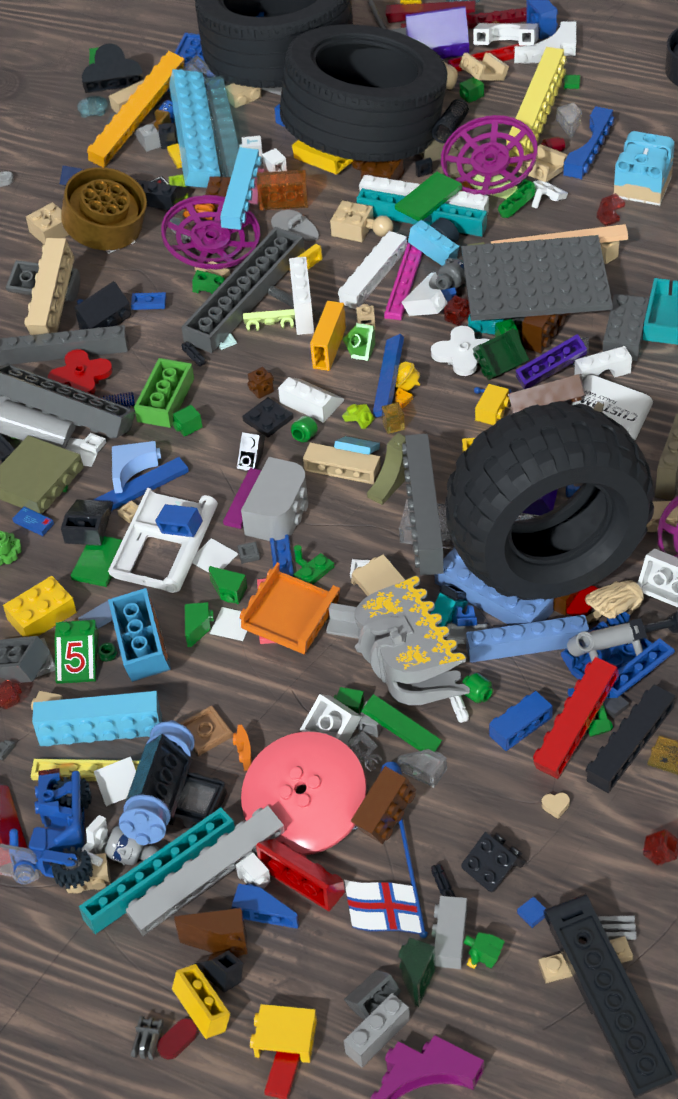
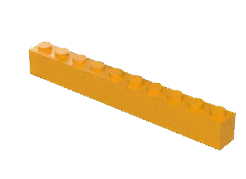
M170 51L161 57L158 65L153 67L152 72L145 77L144 82L138 85L136 92L130 95L127 103L122 105L118 114L113 116L112 121L105 126L104 131L88 147L89 161L103 168L106 167L168 90L172 69L184 70L183 57Z

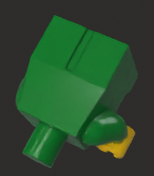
M478 932L475 938L466 935L463 943L471 947L467 966L475 969L477 963L482 962L486 967L492 968L498 960L505 941L494 935Z

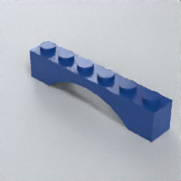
M594 107L590 115V130L593 135L584 146L568 154L564 161V176L582 179L584 174L588 173L589 165L593 164L595 154H598L600 145H603L605 136H608L610 127L614 125L615 117H613V110Z

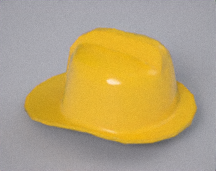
M403 362L399 365L395 387L409 391L414 386H420L418 382L420 373L413 363Z

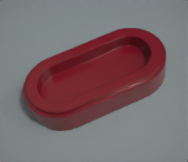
M191 1019L178 1021L159 1039L157 1049L162 1058L167 1060L176 1058L196 1039L198 1030L194 1021Z

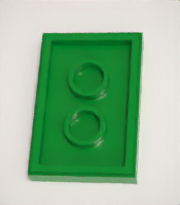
M104 536L101 546L86 545L70 575L71 580L107 587L112 578L108 570L122 540Z

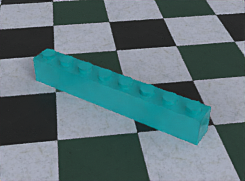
M362 188L356 198L358 204L373 206V217L387 216L391 220L410 224L419 222L395 210V204L405 196ZM444 203L423 220L428 225H431L440 217L446 218L455 225L459 233L482 237L487 228V211Z
M220 807L81 904L79 909L83 921L94 934H97L127 913L125 909L128 908L131 901L145 896L149 888L154 885H160L168 874L176 873L182 869V865L186 861L194 860L204 848L212 847L222 835L230 834L234 831V821Z

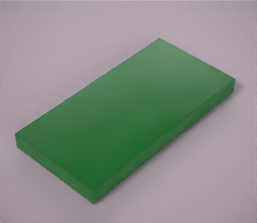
M435 172L395 204V210L417 221H423L460 191L462 183L439 172Z

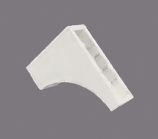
M436 272L430 273L402 301L409 316L438 314L448 304L441 290L436 285Z

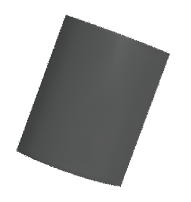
M376 970L344 1000L359 1017L365 1020L391 993L397 996L401 993V990L391 974Z

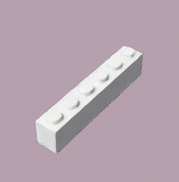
M391 231L383 236L379 244L365 257L363 263L356 268L352 276H349L347 282L339 288L338 296L340 302L354 309L360 307L405 253L407 237Z

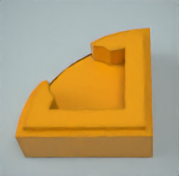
M401 388L396 390V405L403 409L413 400V395Z

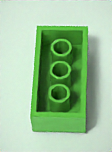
M158 359L134 406L137 422L171 428L174 422L173 413L179 411L194 381L192 363Z

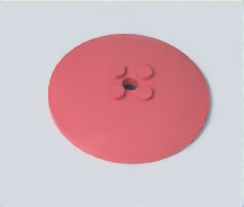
M298 732L286 735L264 748L250 765L242 786L241 804L243 814L247 821L252 818L256 810L269 806L284 825V833L275 840L280 843H286L297 853L300 852L304 855L319 853L339 843L355 827L351 819L367 795L366 777L357 756L346 744L337 738L320 732ZM300 785H306L307 787L303 794L296 793V789Z

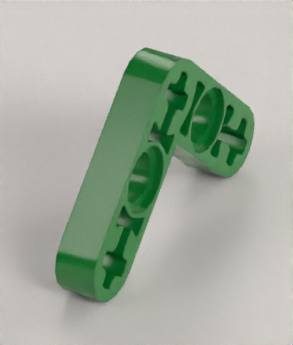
M526 179L522 180L519 183L520 185L517 186V190L498 206V211L502 218L512 216L535 196L537 189L533 182Z

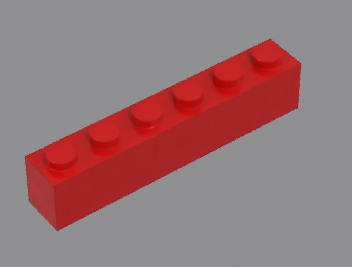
M594 657L593 661L587 664L583 678L576 682L574 693L566 699L564 710L556 716L554 727L546 733L542 747L538 748L534 753L533 762L536 769L556 779H559L619 676L616 666L597 657Z

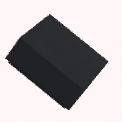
M430 157L415 162L418 178L433 173L432 159Z
M453 585L441 586L440 592L454 600H464L466 597L464 591Z

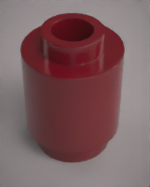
M562 137L543 139L541 145L559 152L565 150V141Z

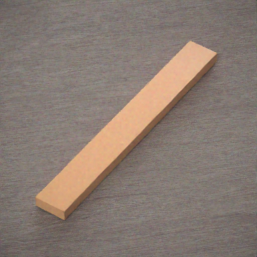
M626 224L496 240L491 241V244L598 235L600 243L628 240Z

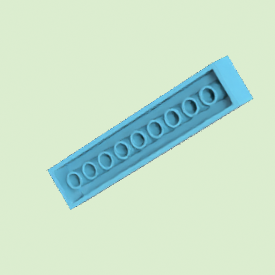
M172 69L169 86L185 186L207 188L209 178L220 177V170L203 73Z

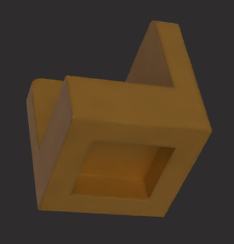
M156 109V122L153 125L158 131V125L171 123L170 112Z

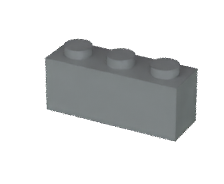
M440 896L439 904H435L434 918H438L437 924H433L432 938H435V944L430 945V958H434V967L461 969L467 916V898Z
M391 993L344 1040L345 1054L363 1068L410 1021L409 1007Z

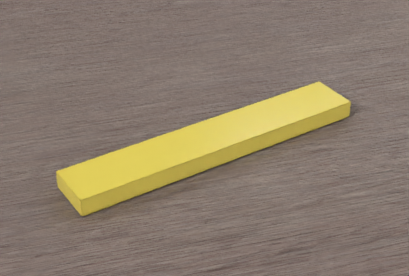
M34 759L31 779L38 780L39 775L59 773L61 781H64V777L70 779L73 771H79L81 780L84 778L86 781H97L94 774L95 770L120 760ZM132 760L135 770H137L140 761Z

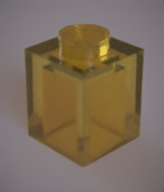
M399 402L381 406L382 422L387 434L405 430L404 413Z

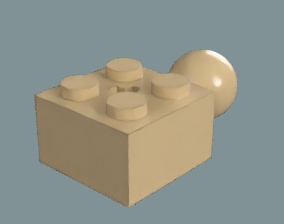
M342 200L330 220L332 236L363 242L370 228L380 237L385 236L389 231H393V222L389 217L379 216L374 220L373 206Z
M53 202L26 216L29 232L43 244H45L46 238H65L69 235L61 221L62 210Z

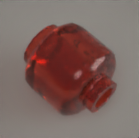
M5 680L0 683V707L6 710L20 702L19 694L22 691L17 682L13 684L10 680Z

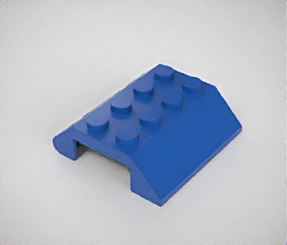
M623 612L617 615L616 618H607L610 627L624 624L629 621L630 615ZM602 621L590 631L607 628L608 625ZM646 638L640 641L643 652L636 656L633 644H623L598 650L599 659L616 666L619 672V676L606 698H618L671 656L675 650L660 638L654 643H651ZM567 648L561 652V657L571 674L578 680L582 679L587 664L592 662L589 653L573 656Z

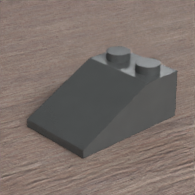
M38 636L0 639V678L17 683L33 682L50 654L49 649Z

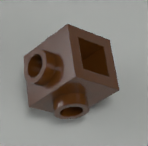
M264 367L248 374L249 382H247V385L258 399L274 392L273 375L271 372H267Z

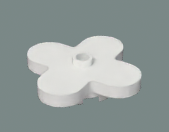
M458 326L451 331L450 341H439L432 345L431 357L437 362H447L449 365H453V371L456 374L468 376L476 371L477 363H479L474 358L473 348L490 339H475L473 329L468 326Z

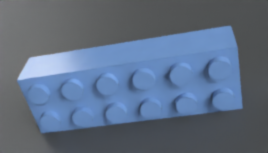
M455 547L443 559L444 574H434L437 585H453L466 593L464 600L509 626L545 621L553 613L554 599L520 600L518 596L507 597L497 593L494 588L488 587L468 570Z

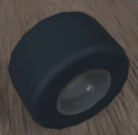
M440 217L430 225L454 243L459 240V232L450 220Z

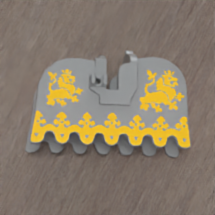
M413 576L372 593L362 600L354 612L355 622L359 628V641L355 645L356 651L362 653L364 658L371 664L376 675L384 683L386 682L392 697L398 702L407 705H423L470 693L468 686L456 684L461 679V673L456 670L449 671L455 666L466 662V656L460 652L452 653L457 648V641L453 639L445 640L444 638L450 634L449 628L436 626L442 622V616L437 613L429 614V612L434 610L435 605L432 601H422V599L427 597V590L422 588L415 589L420 584L418 576Z

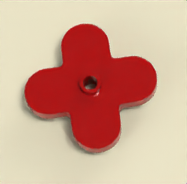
M76 349L66 354V365L51 370L48 378L93 395L96 391L95 384H98L99 380L108 378L112 374L113 369L109 360L104 358L89 360L88 354L84 350Z

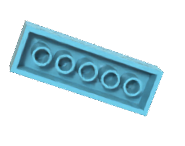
M157 691L33 702L32 723L40 746L150 737L152 728L162 722Z

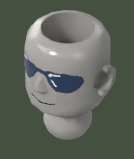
M116 826L110 834L105 853L113 861L123 863L122 865L132 866L138 862V859L144 861L160 849L155 845H139L136 840L126 837L120 827Z

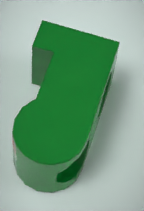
M197 270L192 280V292L199 293L201 290L213 294L225 279L213 273Z

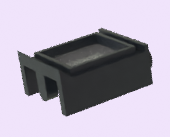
M188 772L174 817L169 821V824L173 825L176 818L183 819L184 826L190 829L194 822L199 823L218 810L227 794L225 782L218 778H208L198 773Z

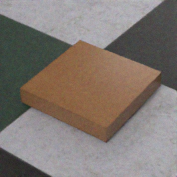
M213 706L179 723L193 734L195 739L193 750L198 756L233 737V732Z

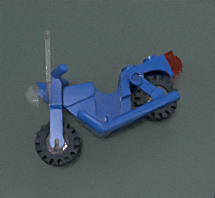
M60 768L38 772V786H35V795L38 801H35V812L40 814L42 824L48 828H34L29 849L19 847L18 830L15 828L11 829L9 833L10 845L0 844L1 875L11 876L17 883L25 885L38 880L42 873L46 877L54 878L60 887L63 888L65 885L66 889H70V886H73L75 889L78 884L82 887L85 885L84 881L87 883L90 881L89 877L93 875L91 858L86 850L82 852V847L85 845L84 808L87 809L89 807L88 804H91L92 796L89 783L84 778L81 780L79 771H73L70 779L64 777V781H62Z

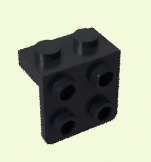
M484 832L461 864V868L485 889L494 892L513 866L522 868L526 860L521 857L523 853L520 850L505 844L507 840L498 833L494 835Z

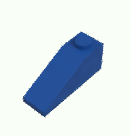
M238 884L232 909L242 908L245 920L298 929L299 922L296 912L260 887H256L253 884Z

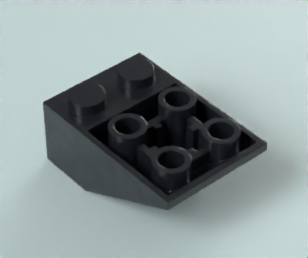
M77 499L66 512L62 522L61 532L64 543L101 546L113 507V501Z

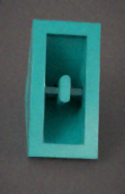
M439 593L434 604L435 608L430 614H440L442 622L438 626L447 627V624H450L452 621V614L455 613L456 606H461L463 610L468 601L454 600L443 593Z

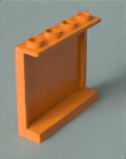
M276 563L273 569H269L266 580L259 584L256 595L251 596L248 607L241 611L239 617L241 619V628L305 655L329 617L330 604L338 603L340 588L333 585L330 591L324 590L280 572V563Z

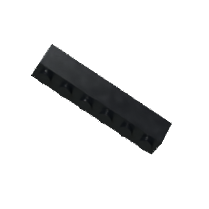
M655 684L649 691L646 690L639 704H635L632 707L629 717L621 721L618 731L610 735L608 744L600 748L597 758L594 761H590L587 765V782L609 793L673 710L675 695Z

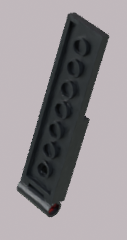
M582 894L543 910L546 922L550 926V931L591 1015L594 1014L634 1098L678 1080V1075L587 894ZM584 940L586 943L581 944L579 941Z

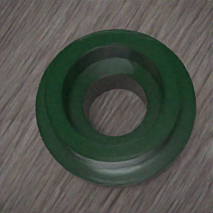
M104 643L98 650V657L105 662L114 660L118 655V650L112 643Z

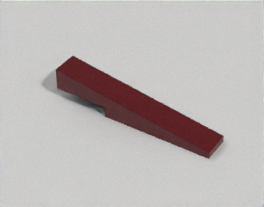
M476 1L386 5L385 14L388 23L406 20L405 15L462 6H465L466 14L476 11Z

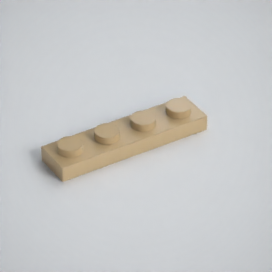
M625 936L610 940L621 963L633 960V954ZM561 953L539 959V966L545 983L572 976Z

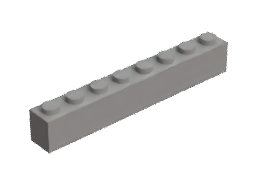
M269 806L264 809L259 808L253 813L252 818L247 821H241L236 825L234 831L230 834L222 835L215 845L204 848L197 858L186 861L182 865V869L176 873L168 874L160 885H154L149 888L145 896L131 901L128 908L125 909L128 917L142 936L146 935L233 871L237 863L252 853L256 854L258 842L276 839L283 834L284 825Z

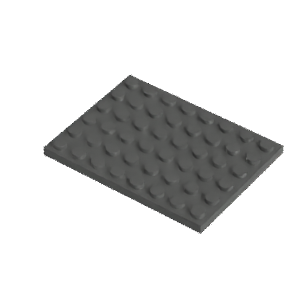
M598 235L462 246L471 321L612 310L613 308Z

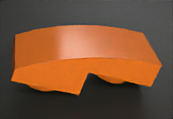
M238 725L237 733L233 734V745H237L239 762L243 763L244 771H248L253 762L250 742L244 727Z

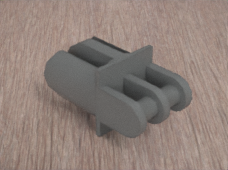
M140 1016L138 1025L135 1027L137 1033L131 1057L137 1058L139 1053L142 1059H146L147 1056L149 1060L154 1059L164 1019L157 1021L153 1017L144 1019V1016Z

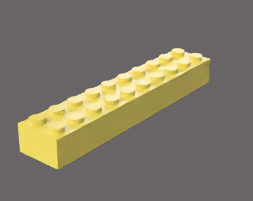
M545 48L516 116L517 120H520L532 130L537 143L539 141V133L542 134L543 124H546L547 115L550 114L551 105L554 104L555 96L558 94V87H561L562 78L566 74V69H564L566 63L564 49ZM512 126L509 135L515 138L521 130ZM525 135L519 142L523 147L524 155L533 153V146L529 137ZM516 146L509 151L510 157L519 156ZM510 163L509 166L516 167L518 163Z

